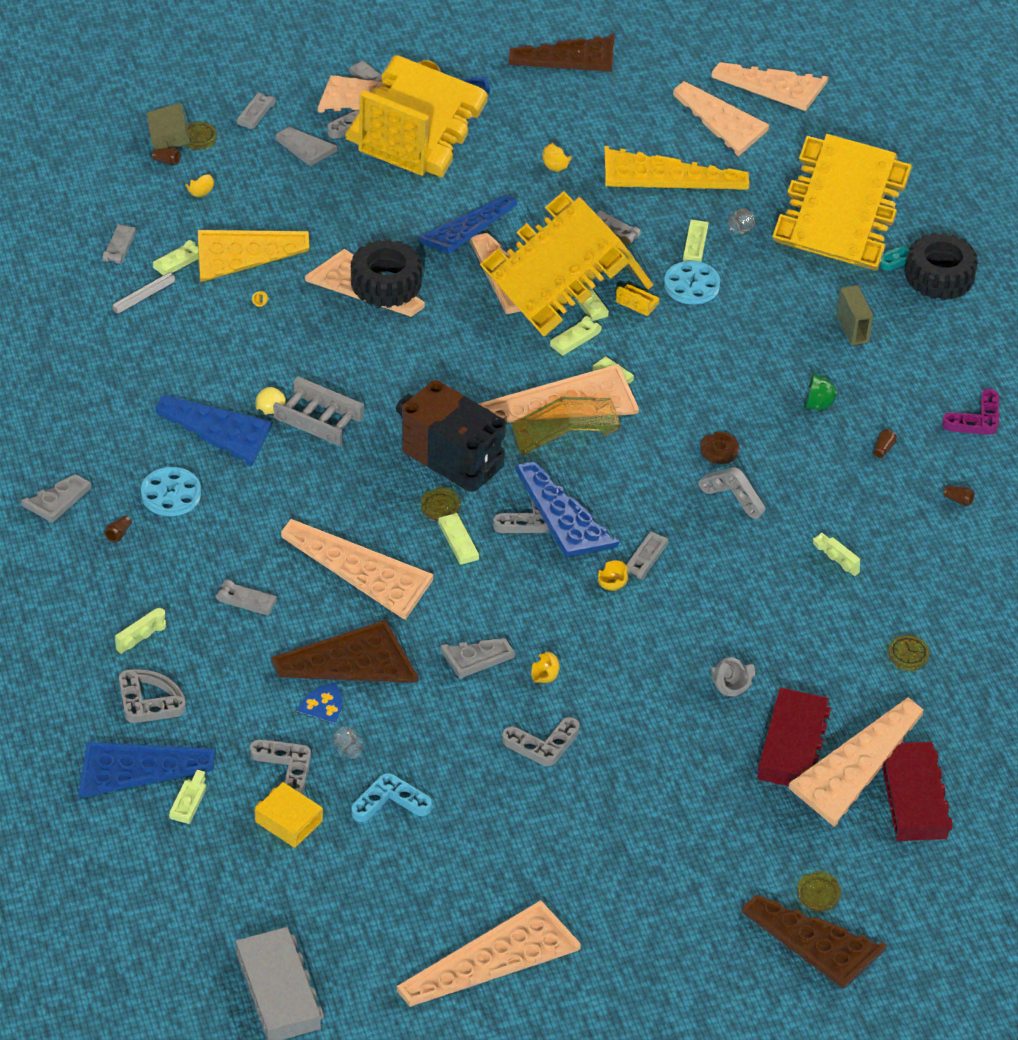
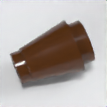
M175 148L154 149L152 158L153 160L173 166L180 161V151Z
M884 429L880 432L873 454L878 458H883L896 444V434L889 429Z
M948 485L945 487L944 497L963 506H970L974 500L975 492L970 487Z
M122 516L107 525L104 532L105 537L111 542L120 541L132 524L130 518Z

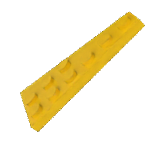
M198 230L197 233L200 282L309 251L308 231Z

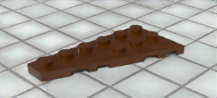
M609 34L607 38L595 36L593 40L580 38L559 41L556 45L548 46V43L541 44V47L536 48L532 46L510 48L509 65L612 72L615 34Z
M757 894L742 907L741 912L842 989H845L887 948V945L884 943H874L869 941L868 937L861 934L860 936L848 933L843 927L817 917L809 918L802 915L803 912L796 909L791 911L782 907L780 903Z

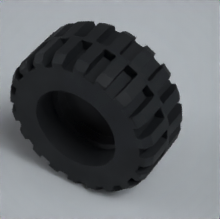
M932 233L928 236L927 234L922 236L921 239L918 238L910 246L905 276L910 286H913L912 288L916 292H921V295L925 297L930 296L931 299L941 298V300H946L947 298L955 299L957 296L961 297L966 294L974 284L978 266L977 253L969 243L967 244L966 240L963 238L959 239L956 235ZM935 265H944L950 268H941Z
M380 239L374 243H366L365 247H360L354 253L351 260V287L353 292L358 295V298L362 301L365 300L367 304H374L376 307L386 306V308H392L394 305L398 307L404 302L408 303L421 289V258L409 245L402 244L401 241L397 240L394 242L391 239H386V241H381ZM379 272H392V273H396V274H392V275H381V274H377V273H379Z

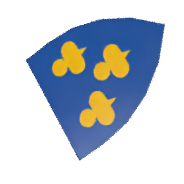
M336 683L321 686L304 698L297 711L336 723L342 710L341 692Z

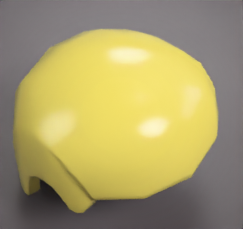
M267 387L257 395L255 407L256 410L261 409L265 415L274 414L273 404L276 402L285 406L286 399L284 394L278 389Z

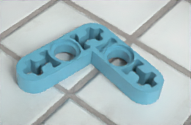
M387 773L380 776L352 805L353 819L357 822H365L389 798L418 816H426L431 812L432 801L429 796L395 775ZM401 792H408L411 795L403 798L399 794ZM371 795H378L380 799L373 801L369 797Z

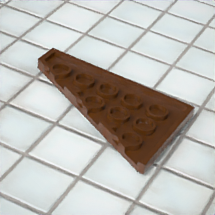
M386 620L271 657V663L277 675L282 678L418 682V675Z

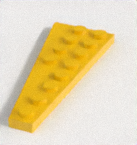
M609 146L604 148L605 186L749 189V173L729 168L719 170L712 165L703 167L698 166L696 162L687 164L681 163L680 159L659 155L649 157L643 154V152L633 154L626 152V149H620V151L609 149Z

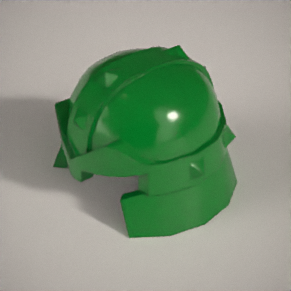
M813 373L808 388L810 394L804 410L823 411V409L829 408L834 403L837 391L833 383L828 381L825 376L820 377Z

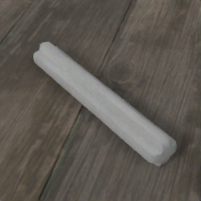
M168 272L112 304L113 311L119 314L174 283V275Z

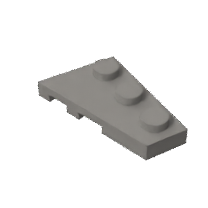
M291 127L276 134V140L309 166L337 152L336 145Z
M75 474L56 483L52 489L47 491L41 490L37 492V496L21 500L22 506L53 523L91 489V483Z
M505 638L480 641L479 644L467 645V642L459 643V646L448 647V644L441 645V652L459 679L515 658V652Z

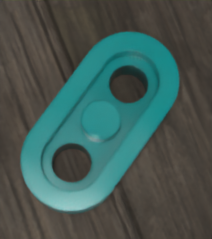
M898 247L883 253L879 266L889 271L906 265L909 248Z

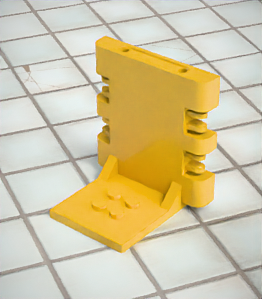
M395 55L382 73V84L384 86L372 89L371 93L362 90L359 114L356 115L348 128L346 140L359 144V151L418 175L424 176L426 172L443 178L453 161V147L451 144L456 142L463 144L468 135V122L466 119L479 117L487 103L488 95L480 87Z
M826 134L824 140L807 136L799 160L805 164L801 170L813 175L812 178L798 176V181H791L787 192L793 198L790 200V204L801 208L800 212L787 210L786 214L789 216L780 214L772 236L773 240L783 245L867 269L878 270L886 246L884 243H880L884 241V237L872 232L873 229L887 231L888 227L886 225H893L897 214V209H894L896 203L886 200L884 197L885 195L898 197L899 192L897 191L905 190L912 165L898 161L897 155L894 152Z
M565 191L545 207L554 219L551 221L548 217L544 218L547 224L544 228L539 224L535 227L539 231L536 233L526 223L517 231V234L526 244L522 245L518 241L516 243V246L519 248L517 252H514L512 249L507 251L511 256L510 258H507L498 248L480 263L485 272L543 337L563 321L556 311L559 309L564 314L567 312L563 306L566 302L571 306L576 304L572 300L573 296L581 305L592 296L585 286L588 284L593 289L595 284L592 280L595 277L599 281L604 280V277L600 274L602 271L612 279L626 266L648 290L653 286V283L613 231L581 197L573 201Z

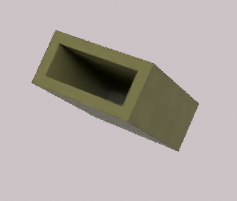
M181 103L147 112L151 141L155 149L175 148L191 143L187 118Z
M859 286L840 288L836 316L851 346L869 343L873 314Z

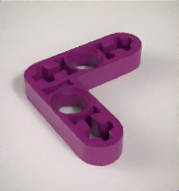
M984 390L980 400V415L948 412L943 416L942 427L947 431L995 434L999 425V395L995 390ZM985 410H992L994 413L989 414ZM966 422H973L975 425L970 426Z

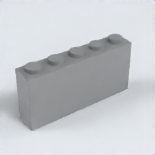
M288 927L236 940V954L267 1040H283L321 1029V1020L324 1019L321 1006H317L315 1002L317 1001L315 989L310 988L308 984L310 983L309 973L307 970H303L302 954L296 951V938L294 934L290 935Z

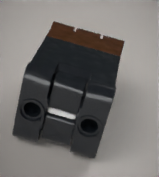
M437 380L429 382L415 396L408 393L398 401L396 412L402 418L403 453L468 492L478 490L503 468L505 450L501 447V441L506 435V421L504 418L499 417L489 409L482 407Z

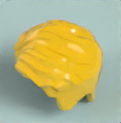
M553 142L543 149L542 154L543 163L548 169L555 172L566 169L572 159V156H565L563 150L555 146Z

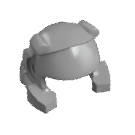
M732 657L725 658L715 667L711 668L712 681L721 694L728 697H736L744 693L751 686L752 678L755 676L754 664H747L743 667L738 659Z

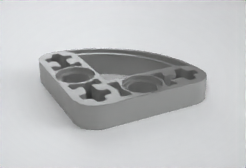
M140 669L125 670L120 673L119 685L124 714L128 722L139 723L182 716L185 713L186 704L182 691L166 676ZM127 679H130L131 686H127ZM139 683L157 686L166 691L170 696L142 700ZM128 694L137 695L134 699L126 698ZM135 706L136 714L132 713L131 707ZM154 706L161 708L158 712L150 711V708Z

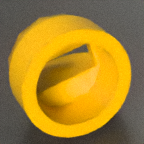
M257 291L253 294L252 301L256 306L261 307L268 302V295L264 291Z

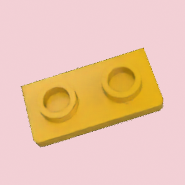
M627 284L624 288H617L616 302L643 315L648 316L659 304L660 298Z

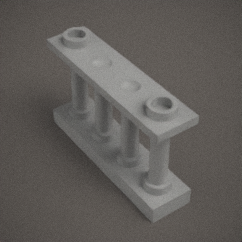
M297 377L294 380V395L285 406L276 402L273 404L275 419L338 446L342 445V429L351 419L361 422L364 418L363 403L301 377ZM301 398L311 401L301 413L292 409ZM317 405L327 408L317 420L309 417ZM337 412L344 416L336 426L333 427L326 424L331 415Z

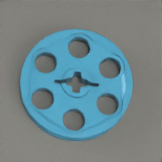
M684 261L668 269L665 274L664 287L667 294L678 302L693 305L702 304L712 300L718 294L720 277L717 271L708 264L698 261ZM683 269H689V270H691V271H690V272H684V271H682V270H683ZM707 272L708 275H701L700 273ZM670 278H677L679 280L672 281ZM712 284V285H714V287L710 288V287H707L706 285ZM676 290H683L684 292L677 293ZM700 293L702 296H695L693 294Z
M165 467L153 471L144 479L141 485V498L144 505L155 514L179 516L197 506L201 498V485L198 478L190 471L178 467ZM172 475L179 476L178 479H170L169 477ZM155 480L161 482L158 485L151 484V482ZM193 484L194 487L186 488L185 485ZM149 495L157 496L156 499H149L147 497ZM189 498L191 499V502L184 503L181 500ZM165 504L173 505L171 508L163 507Z

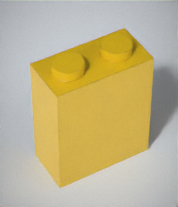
M282 782L277 788L275 787L271 790L269 796L263 801L258 802L255 807V822L296 848L323 822V808Z

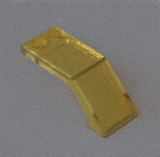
M560 397L511 424L519 450L523 455L570 430L601 431L606 436L621 428L612 399L592 397Z

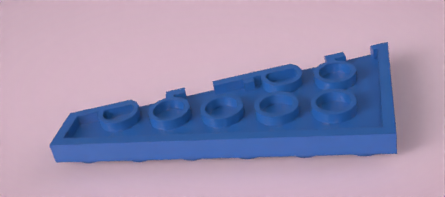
M504 195L419 235V243L450 254L517 206V200L514 197Z
M162 395L156 406L157 414L173 423H180L189 432L192 430L198 433V437L221 450L226 449L230 451L232 456L237 459L240 457L246 460V464L250 466L253 465L272 428V421L167 395Z
M529 462L516 466L515 470L565 557L618 547L619 541L615 537L611 538L606 533L607 529L603 526H598L592 520L593 516L573 497L569 498L560 485L556 486L550 480V476L538 464Z
M87 742L79 787V798L195 775L197 770L204 772L213 771L215 749Z

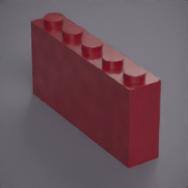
M779 688L759 764L757 780L789 786L790 782L818 763L820 754L816 753L817 750L821 751L824 740L820 737L821 734L825 735L827 723L824 721L829 719L831 707L828 706L829 698Z
M933 742L900 743L893 750L892 755L883 763L882 771L896 841L947 839L949 830H952V818L948 817L949 803L948 800L944 799L945 784L941 783L940 780L942 778L941 767L937 766L938 751L934 750Z

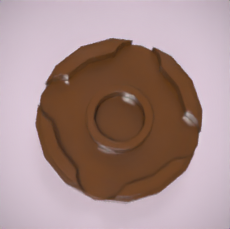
M714 432L713 435L709 436L708 434L702 439L700 451L702 456L712 463L727 464L737 458L739 443L736 442L734 436L728 433Z

